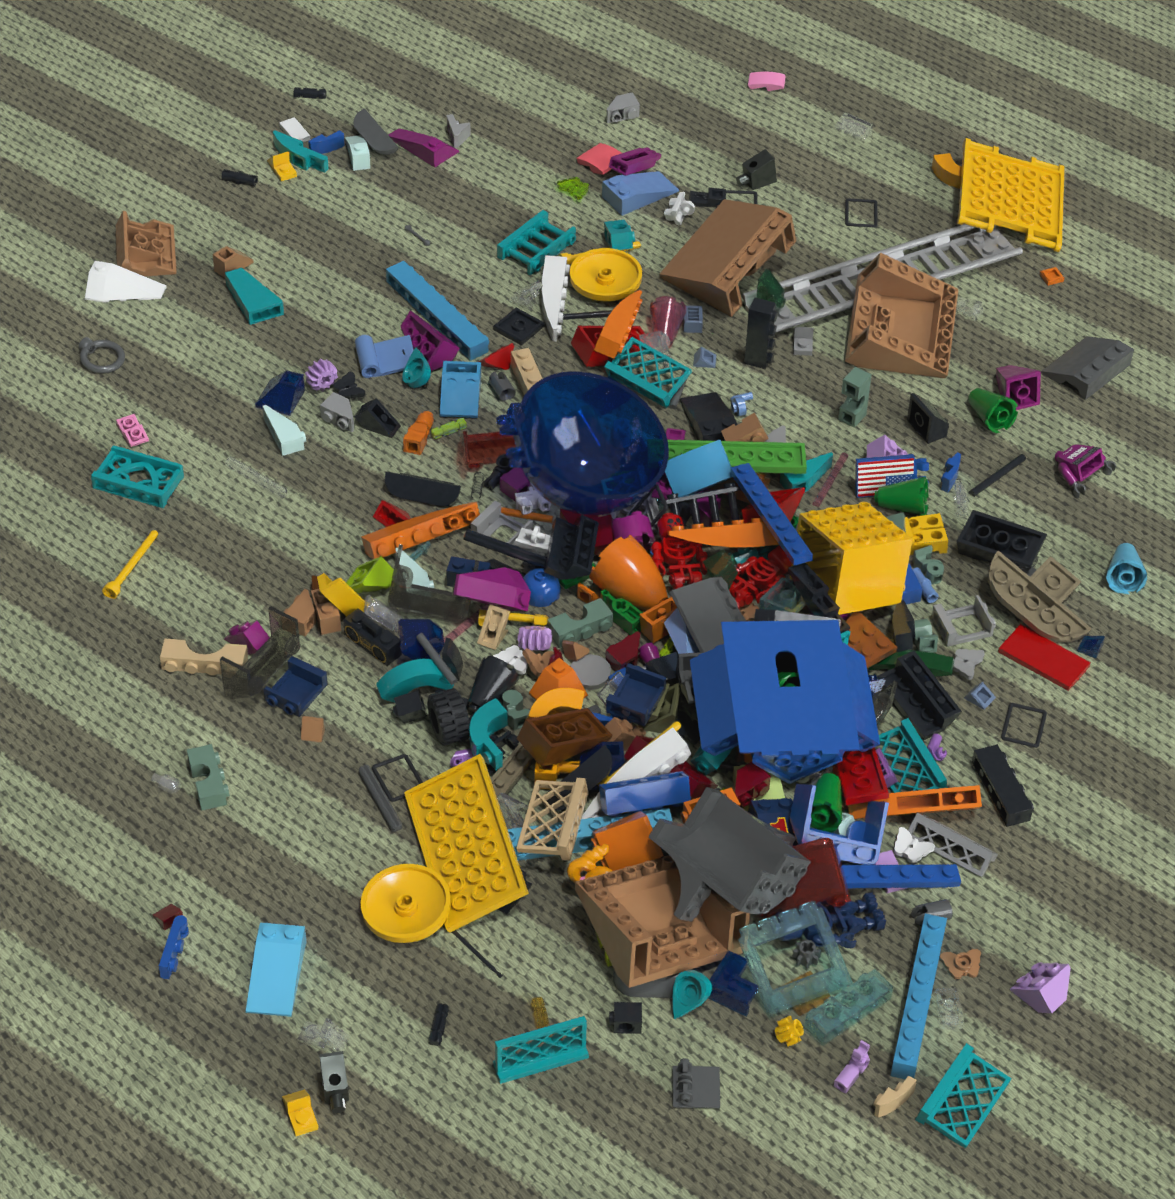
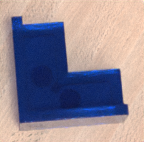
M728 950L710 978L712 991L708 999L747 1017L750 1003L757 994L759 986L741 978V975L748 966L749 960Z

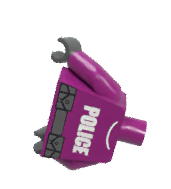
M1075 444L1067 450H1059L1055 454V461L1059 464L1058 470L1069 486H1073L1072 494L1076 498H1079V492L1084 495L1086 487L1083 484H1078L1077 481L1082 482L1103 465V473L1105 475H1111L1112 471L1116 469V463L1107 461L1106 457L1102 454V448Z

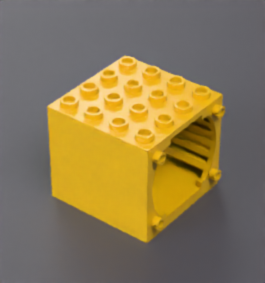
M868 502L843 505L836 508L828 507L817 511L810 510L799 514L797 532L813 554V561L805 563L829 587L828 595L840 607L839 615L901 603L903 591H905L904 584L911 546L913 545L912 537L907 535L905 531L897 527Z

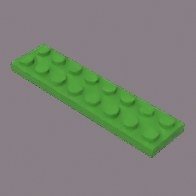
M650 439V470H664L661 463L715 441ZM721 441L731 467L749 463L753 470L759 473L806 474L805 443Z

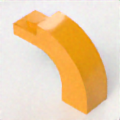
M950 153L933 155L932 170L937 178L949 186L960 189L962 167L953 161Z
M573 688L550 690L534 702L526 719L581 709L585 691Z

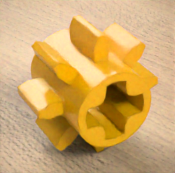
M788 1016L777 1021L779 1026L775 1027V1035L780 1043L786 1042L789 1047L801 1041L800 1036L804 1034V1029L798 1019L792 1020V1017Z

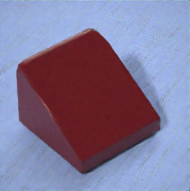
M170 904L152 914V916L165 931L172 927L174 918L183 915V912L180 908Z

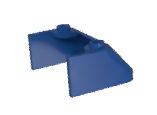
M796 784L790 823L798 846L803 852L860 865H874L878 861L889 806L888 802H868L865 822L853 821L848 826L847 834L844 836L810 828L816 786Z

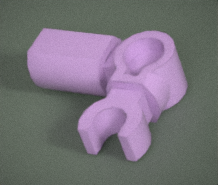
M861 1040L858 1049L853 1050L849 1064L845 1066L834 1081L835 1088L843 1093H847L858 1079L859 1073L862 1074L870 1062L867 1054L870 1048L869 1044Z

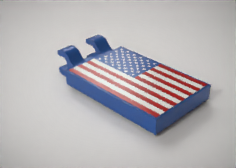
M913 454L856 459V497H871L875 495V491H878V488L881 486L919 478L917 477V470L928 471L929 462H927L926 458L915 459Z

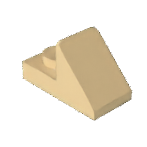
M490 604L477 643L496 650L509 631L505 627L510 611Z

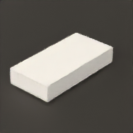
M295 117L279 122L280 128L286 135L303 142L311 140L308 132Z

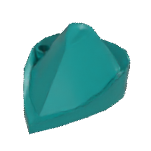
M416 347L404 368L402 376L403 381L410 388L421 387L429 381L431 376L429 363Z
M687 970L679 973L673 986L674 1019L688 1014L709 998L712 991V983L704 974L695 970Z

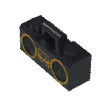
M359 608L344 618V635L386 666H389L402 656L401 639L375 623L371 617Z

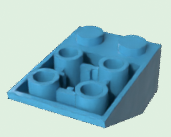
M443 361L440 416L478 418L481 362Z

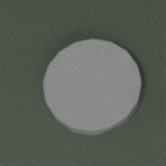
M589 654L577 661L574 660L571 664L585 689H599L608 683L611 667L606 659L598 655Z

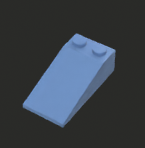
M659 171L630 174L627 176L617 175L602 182V197L621 216L679 192V189Z

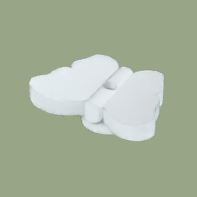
M515 645L506 648L505 651H501L499 654L493 655L505 661L509 668L514 669L520 675L525 674L529 666L522 654L523 651Z
M899 828L895 841V855L907 858L908 862L915 863L934 851L935 845L933 843L918 842V839L912 838L907 829Z

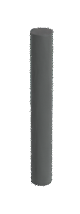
M686 381L672 397L669 405L670 409L676 410Z
M418 634L416 636L418 642L451 685L455 684L458 681L424 634Z

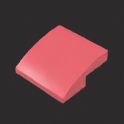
M599 143L576 159L578 164L590 166L591 172L604 175L611 170L609 168L611 157L621 154V152L609 145Z

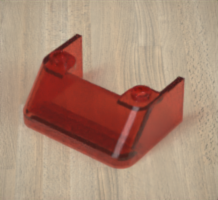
M536 424L531 429L467 435V431H463L460 435L464 465H468L469 469L480 468V464L496 463L497 457L502 454L511 455L513 461L529 459L530 463L538 462L537 458H541L544 455L540 424Z

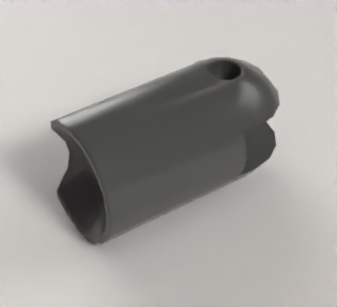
M496 372L490 374L489 383L500 400L512 399L516 394V390L503 372H499L498 375Z
M947 899L917 905L911 912L912 917H917L915 923L920 926L923 925L925 913L944 917L947 920H950L953 915L951 904Z

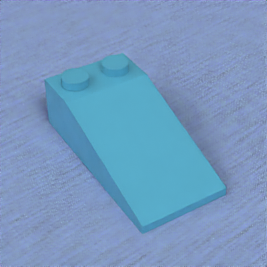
M260 923L254 951L246 1013L292 1016L306 946L305 926Z

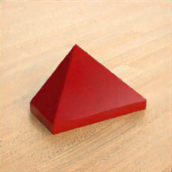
M513 343L501 347L478 362H481V366L509 369L511 351L514 350Z
M385 500L381 501L373 515L376 520L386 527L411 519L406 511Z

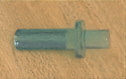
M427 541L425 544H419L418 549L409 557L415 561L423 553L427 554V549L431 546V543Z

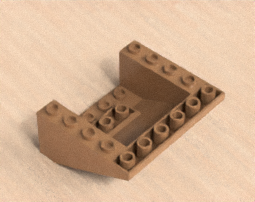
M724 199L659 273L660 278L732 317L742 306L738 283L764 252L772 246L786 254L795 244L796 236L792 215L777 207Z
M879 253L857 278L845 362L860 368L939 378L947 377L959 289L885 254Z
M670 855L575 882V890L617 976L628 988L746 953L750 913L739 911L713 889L710 896L702 904L699 914L692 922L680 920L674 915L681 895V878L678 867Z

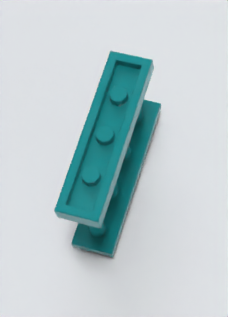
M542 210L497 244V258L504 260L508 256H512L527 264V274L532 275L534 272H538L544 265L545 256H556L567 246L574 244L576 241V227L572 226L565 232L550 224L548 212ZM546 229L559 237L553 241L539 232ZM535 238L548 246L542 250L529 243L528 240ZM519 247H524L536 255L533 258H529L516 250Z

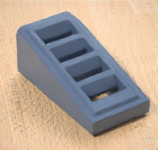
M684 306V332L702 333V306Z

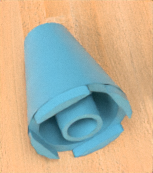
M1122 543L1116 548L1106 573L1109 587L1117 593L1129 594L1128 591L1138 592L1145 586L1147 581L1146 569L1135 547L1129 543Z

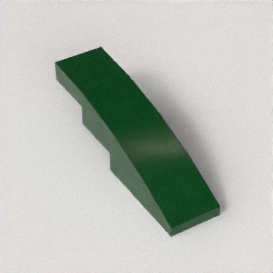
M915 650L896 651V653L867 669H888L889 671L895 668L897 658ZM915 651L935 677L952 675L953 657Z

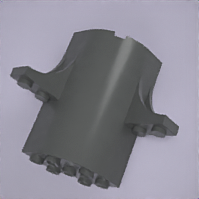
M706 787L685 824L659 818L649 835L652 841L673 858L678 867L681 878V895L674 915L680 920L692 922L697 917L702 904L710 896L712 889L741 912L766 914L770 909L795 892V886L801 877L806 874L807 867L811 862L793 848V843L796 840L793 835L761 821L738 806L719 790Z

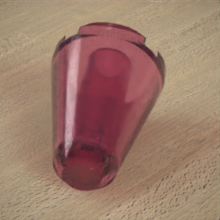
M662 296L656 298L655 302L650 303L654 345L663 350L672 346L686 315V305L682 301L681 304L676 302L674 297Z

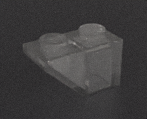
M656 331L639 335L641 342L672 358L669 353L670 339L666 333ZM653 354L644 355L649 360L655 359ZM658 363V366L662 369L669 368V363Z

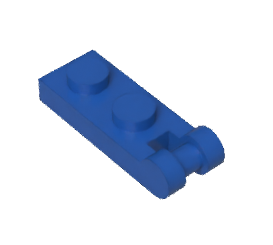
M183 915L174 918L159 963L160 977L163 979H170L171 973L176 972L178 966L177 955L182 953L184 947V940L182 939L189 935L187 918Z

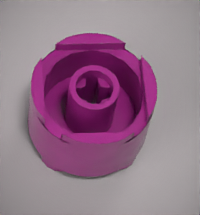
M641 511L633 512L630 516L612 520L611 527L614 540L619 537L625 539L632 535L646 551L650 549V544L655 542L650 519L643 515Z

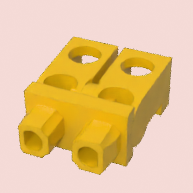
M940 513L916 516L909 519L905 517L906 534L913 539L910 556L914 554L915 550L930 545L933 548L932 552L939 551V554L947 553L948 537Z

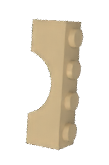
M164 639L160 655L162 670L169 672L184 671L190 674L196 672L209 675L221 674L230 677L244 676L248 661L247 645L226 643L222 649L215 653L198 654L188 648L185 640Z

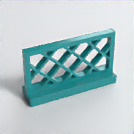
M633 337L623 347L621 354L618 353L612 362L608 361L604 366L609 377L665 408L669 407L671 398L692 373L690 368ZM633 344L640 348L638 352L629 353V349ZM653 354L655 359L644 361L643 355ZM641 356L642 362L631 364L630 358ZM628 359L629 365L622 367L617 365L620 360ZM667 362L669 363V368L659 370L658 363ZM656 364V371L646 373L645 366ZM643 367L644 373L633 374L632 369ZM673 371H684L681 377L674 378ZM671 373V379L661 381L660 374ZM658 376V382L650 383L647 381V377ZM672 383L673 387L668 393L662 390V385Z
M909 718L902 720L901 726L879 735L880 744L884 745L882 752L885 758L893 760L891 765L894 774L903 776L900 783L896 782L890 786L893 793L901 792L902 789L918 791L948 788L946 777ZM900 734L902 737L901 743L890 741L891 737ZM887 747L898 748L896 755L885 753ZM901 751H910L912 753L910 759L900 757ZM897 761L908 764L905 771L895 769ZM911 765L920 767V774L909 772ZM906 778L917 779L915 786L904 784ZM921 781L929 782L932 787L922 789L919 788Z
M585 1016L495 1041L493 1067L500 1084L589 1058L586 1048L587 1020ZM541 1042H544L541 1047H538ZM518 1049H522L518 1054L515 1053Z
M967 1043L915 1119L921 1124L926 1122L964 1148L968 1146L1012 1079L972 1052L974 1048ZM974 1062L980 1066L982 1073L972 1074L969 1066L970 1063ZM989 1077H996L1004 1083L1000 1087H991ZM984 1078L986 1088L976 1089L973 1079ZM968 1080L971 1090H960L958 1081ZM988 1093L991 1102L980 1104L978 1094ZM973 1095L975 1105L965 1106L962 1096ZM957 1096L960 1106L949 1107L947 1097ZM977 1110L980 1119L969 1121L967 1111ZM961 1111L964 1122L953 1123L951 1112ZM946 1113L948 1123L941 1124L934 1119L935 1115ZM966 1127L968 1132L966 1140L957 1135L955 1128Z

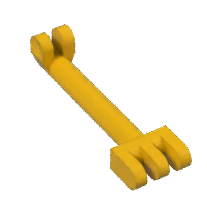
M479 610L478 624L480 626H483L488 610ZM511 612L508 617L509 621L528 622L536 625H547V620L549 619L547 615Z

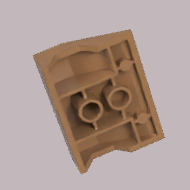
M122 211L116 224L117 266L144 277L176 274L174 225L155 219L145 224L130 221L127 212Z

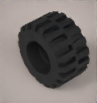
M455 688L430 694L427 701L428 713L438 741L443 746L468 739L470 737V722L460 693Z

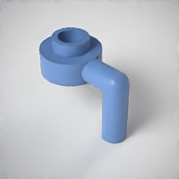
M752 392L731 397V409L734 414L737 413V416L746 415L745 401L753 399Z

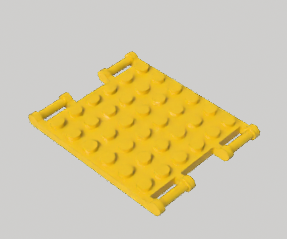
M965 138L962 146L963 158L957 224L981 228L988 233H992L994 225L1009 228L1017 232L1026 233L1024 242L1027 244L1034 243L1051 248L1055 252H1060L1063 228L1064 166L1039 161L1032 156L1029 162L999 154V147L997 146L990 147Z

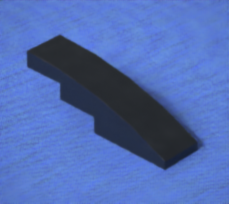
M806 563L789 567L788 572L813 615L841 619L840 633L849 631L850 626L838 614L840 607L828 595L829 587Z

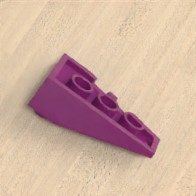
M400 128L389 134V137L396 144L434 168L459 153V150L433 136Z
M409 311L401 324L404 336L410 335L413 349L416 347L429 363L431 371L443 367V361H452L456 357L460 348L414 312Z
M502 567L456 574L453 595L487 605L492 604L509 611H528L531 591L519 571Z

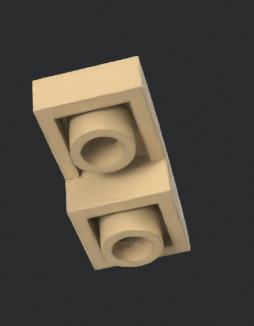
M908 1076L904 1082L900 1081L895 1090L888 1087L884 1094L880 1093L873 1104L876 1107L874 1116L882 1117L904 1104L914 1093L917 1080Z

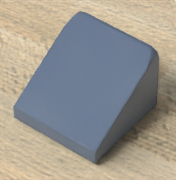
M700 347L694 354L693 366L715 368L716 354Z
M981 682L964 698L985 710L996 697Z

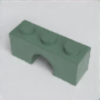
M854 367L843 379L842 394L846 395L847 399L840 406L838 420L855 427L866 416L872 374Z
M601 598L583 605L584 619L573 620L566 612L547 620V628L551 630L552 639L559 648L563 647V640L576 642L583 638L588 639L593 634L607 631L613 626V613Z
M212 744L187 749L192 778L207 777L205 780L195 782L201 811L227 805L226 797H230L228 785H223L222 782L225 780L223 768H218V765L221 764L219 753L214 752Z

